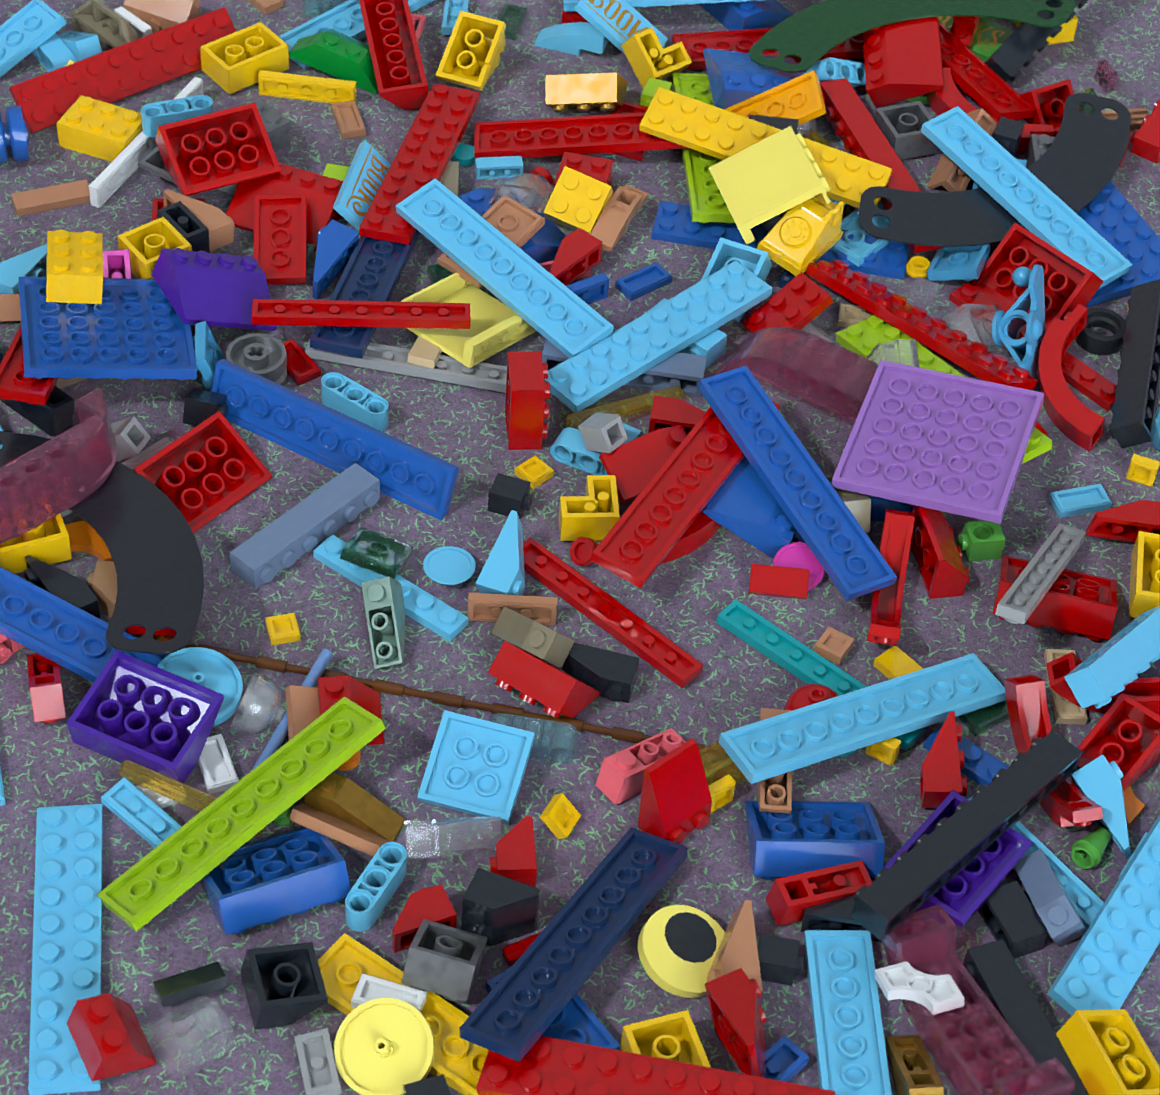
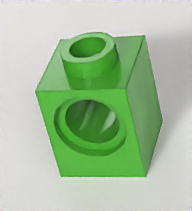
M985 520L965 522L962 534L958 536V546L961 551H964L967 561L1001 559L1005 537L1000 524Z

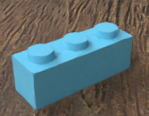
M522 156L475 158L476 179L523 177Z

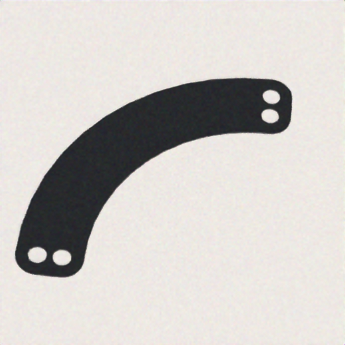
M1087 93L1070 95L1065 101L1063 119L1057 136L1046 152L1027 169L1075 213L1079 212L1095 199L1110 182L1123 159L1129 140L1131 124L1129 110L1123 104L1113 99ZM1081 103L1091 105L1095 112L1091 115L1081 113L1077 106ZM1105 108L1112 109L1118 114V118L1115 120L1106 119L1101 114V110ZM876 186L866 189L860 199L858 221L861 228L870 236L883 240L942 247L977 246L1001 242L1014 222L1025 228L982 187L958 192L928 193ZM880 197L886 198L891 202L892 208L881 210L875 206L874 200ZM877 215L884 216L890 221V226L879 228L873 224L872 218Z
M0 431V443L3 444L0 449V484L25 489L64 505L94 528L105 542L113 558L117 573L116 603L106 630V639L109 645L121 651L148 654H169L187 646L193 637L202 608L204 593L203 562L191 528L183 514L169 497L142 475L98 452L45 437ZM131 626H142L146 629L145 634L137 639H128L123 636L124 630ZM169 628L176 632V636L170 641L159 642L153 638L154 633L160 629Z

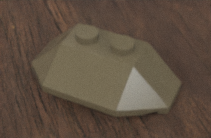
M89 0L71 12L73 31L97 34L102 52L140 39L138 33L124 18L99 0Z

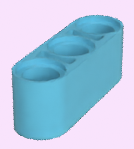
M56 33L32 51L33 55L48 72L66 66L69 60L77 62L74 54Z
M826 58L817 61L807 70V73L814 70L818 75L819 82L847 78L853 88L866 84L865 64Z
M196 95L144 105L141 108L144 135L156 137L158 126L214 113L213 99L207 95Z
M330 372L323 375L321 378V401L325 406L382 432L388 428L389 404L387 400L338 372Z
M571 427L564 428L550 448L551 456L558 462L593 475H608L599 458L603 452L587 451L580 431Z
M387 842L383 844L346 896L345 918L346 924L350 929L358 932L370 929L407 874V851L400 843Z

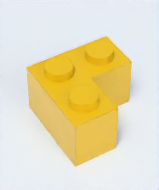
M653 28L634 34L621 45L642 88L645 87L649 77L664 80L671 77L673 73H680L692 63L682 41L663 49Z
M587 475L585 496H560V541H574L579 537L602 541L620 519L615 475Z

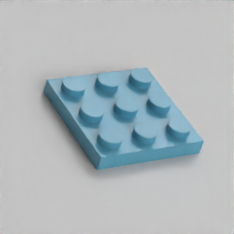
M444 710L419 789L418 801L509 824L535 740V733Z

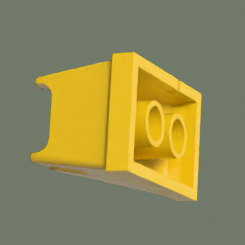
M460 11L437 70V79L482 91L495 68L499 66L500 54L505 50V22Z
M818 194L786 211L765 238L759 242L757 249L768 252L772 261L793 275L797 276L801 272L804 273L810 263H815L841 239L843 234L841 224L844 202L841 201L835 204L830 200V203L827 204L822 194Z

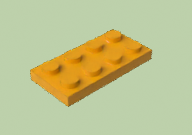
M814 70L726 108L727 111L749 118L750 114L799 119L798 125L826 114L819 78Z

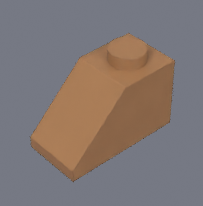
M97 560L95 572L89 573L88 586L93 590L94 595L98 599L99 607L112 617L117 597L115 565L112 561Z

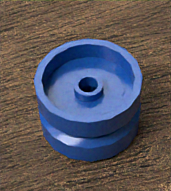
M7 106L5 110L7 123L2 122L0 112V164L7 163V147H11L12 157L15 162L29 161L28 132L26 122L23 120L21 106Z

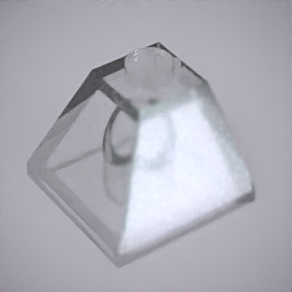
M962 304L942 319L947 323V327L967 334V339L972 342L986 345L989 352L1010 353L1004 343L1001 347H996L992 338V322L997 312L995 305Z
M205 996L190 999L141 1026L148 1043L174 1080L234 1046L233 1024L214 999Z

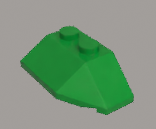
M329 29L299 39L289 52V57L340 80L356 81V87L372 94H377L378 92L369 46L336 30Z

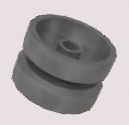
M253 333L238 337L229 344L226 350L227 361L286 387L288 382L287 354L285 346L279 339L267 334Z

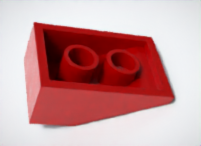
M682 425L657 429L620 445L611 453L600 454L599 458L607 474L615 475L617 494L622 503L632 502L638 497L685 439L687 434Z
M1122 693L1077 747L1083 752L1077 768L1080 769L1101 755H1104L1109 763L1114 761L1123 773L1124 777L1120 779L1123 791H1125L1160 758V716Z
M691 738L644 769L637 827L641 831L680 844L687 834L695 829L700 830L708 824L711 818L712 798L697 742Z
M740 968L704 983L716 1036L742 1074L764 1078L765 1033L763 1023L766 1022V1016L758 1002L762 994L754 978L749 979L743 969Z

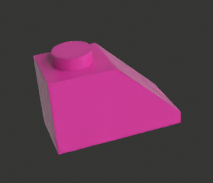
M129 249L103 250V278L132 279Z

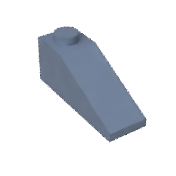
M1040 848L1020 859L1014 867L1037 913L1057 945L1062 947L1085 934L1087 928L1042 849Z

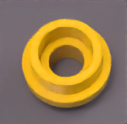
M914 256L907 262L905 271L909 276L916 279L927 278L930 262L925 257Z

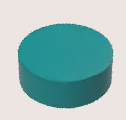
M469 144L458 145L452 160L459 162V166L473 165L475 163L474 146Z

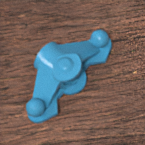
M1034 265L1032 271L1024 266L1018 267L1013 271L1012 279L1014 284L1018 287L1028 286V288L1006 313L1004 310H997L992 322V338L995 346L1001 347L1004 343L1018 366L1030 372L1029 375L1033 378L1036 377L1039 350L1046 332L1044 270L1041 265ZM1027 324L1024 337L1017 339L1016 336L1019 329Z

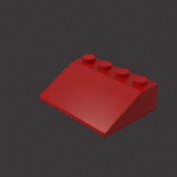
M938 17L905 20L863 32L866 91L876 109L944 88Z
M256 103L158 126L155 137L156 144L166 168L182 195L191 196L281 173L280 165Z
M279 163L281 173L238 184L226 215L232 218L235 227L254 233V195L306 194L307 248L317 251V235L322 227L326 228L332 219L338 222L341 217L333 208V205L344 181Z
M1014 222L984 265L979 278L974 279L971 285L1009 310L1028 288V286L1018 287L1014 284L1012 279L1013 271L1021 266L1028 267L1032 271L1034 265H1041L1044 270L1045 329L1047 330L1055 317L1063 321L1065 315L1069 311L1072 312L1078 304L1086 306L1104 281L1086 267Z
M220 411L133 469L169 497L183 514L193 533L273 477Z
M1003 555L993 614L996 613L997 604L1030 561ZM1064 569L1026 622L1028 625L1036 628H1043L1044 626L1056 628V631L1063 634H1073V632L1084 634L1086 638L1094 641L1109 640L1118 608L1117 580Z

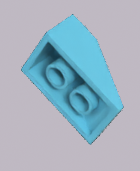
M720 237L701 280L736 260L765 282L772 267L769 253ZM745 312L732 320L739 322Z

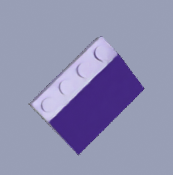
M181 248L162 249L151 275L184 324H196L206 321L208 326L267 331L276 330L277 325H252L253 299H271L265 273L255 258L247 255L242 257L227 253L214 254L205 251H186Z
M116 650L66 725L73 743L155 778H161L171 785L181 787L198 763L224 700V695Z
M952 790L883 868L890 869L903 851L910 852L923 834L930 835L942 818L947 817L949 819L962 801L966 800L969 802V800ZM1010 828L919 907L915 913L963 927L1030 849L1033 842Z

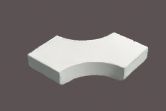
M907 961L875 970V979L888 1001L895 999L911 1000L926 1007L932 1015L964 1006V996L949 974H925L914 969Z

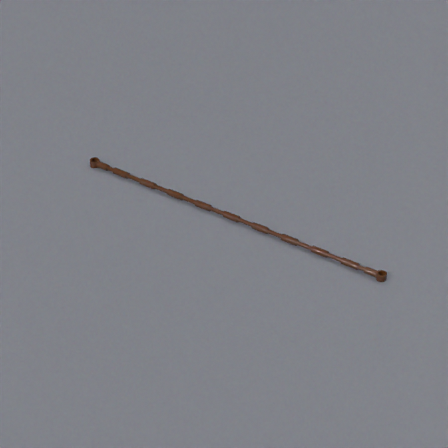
M153 635V638L159 642L173 639L162 635ZM188 644L184 647L212 649L225 655L230 660L254 664L257 668L282 673L289 671L308 675L311 670L308 667L288 664V661L259 655L253 657L233 653L229 649L204 644ZM325 669L321 677L348 675L344 672ZM350 676L377 692L402 697L403 695L432 700V703L463 708L464 706L492 712V715L517 720L524 718L552 724V727L582 732L583 730L612 736V739L639 743L652 737L644 735V732L619 727L608 728L560 716L557 719L553 716L524 711V708L499 703L488 704L468 700L464 696L434 691L433 693L408 688L404 684L379 679L373 681ZM697 743L701 757L708 755L718 757L717 760L734 763L723 748L718 750L704 747V744Z

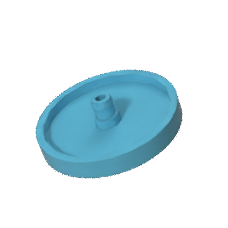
M189 647L167 655L157 665L160 669L224 695V700L213 726L223 723L237 710L242 696V678L236 665L225 655L208 648Z

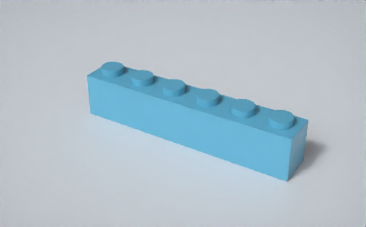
M1160 605L1141 613L1064 677L1082 709L1094 705L1095 708L1106 705L1112 701V696L1125 689L1124 685L1138 678L1137 674L1151 667L1150 663L1160 659Z

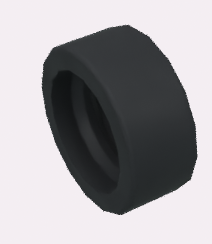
M1089 309L1087 325L1076 337V342L1082 349L1092 354L1111 355L1117 353L1123 347V333L1126 331V321L1120 314L1109 309ZM1088 328H1104L1112 332L1114 335H1098L1090 331Z

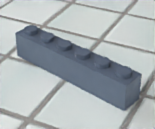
M546 339L542 352V363L548 364L549 371L569 358ZM678 352L623 386L701 397V392L697 386L699 380L704 379L707 356Z
M354 463L230 552L231 572L255 590L264 583H269L284 568L291 567L299 557L306 552L313 551L321 541L332 534L335 535L339 528L347 522L354 521L368 507H373L380 499V480Z

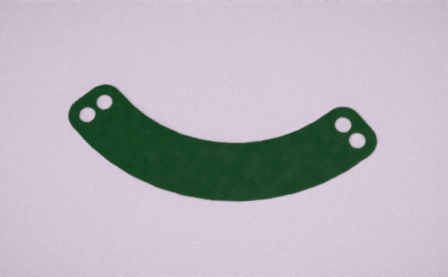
M824 0L790 16L768 31L750 48L749 57L753 62L762 66L788 73H799L810 69L823 55L842 42L887 24L926 17L977 16L1051 28L1065 23L1074 11L1076 3L1074 0H1058L1063 5L1058 8H1052L1046 5L1048 0ZM1048 11L1053 13L1054 17L1042 19L1037 16V13ZM772 49L778 51L779 56L767 58L762 55V52ZM787 56H797L801 58V62L798 64H788L784 61V58Z

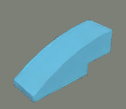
M574 22L541 29L534 42V46L579 56L582 50L602 54L609 40L590 23Z

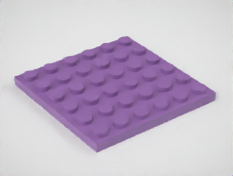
M880 360L833 475L832 486L838 489L1001 524L1044 401V393Z

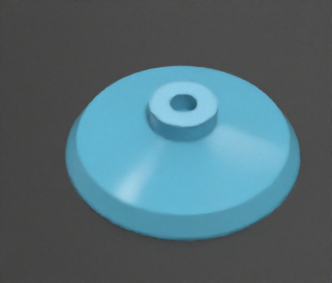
M455 546L436 548L429 552L423 561V569L426 575L436 583L448 586L465 582L473 575L476 568L472 555L466 550Z

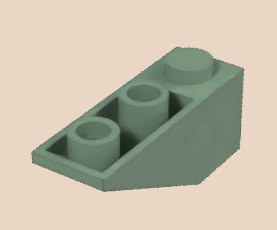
M390 576L361 583L374 669L404 664L405 606L401 583Z

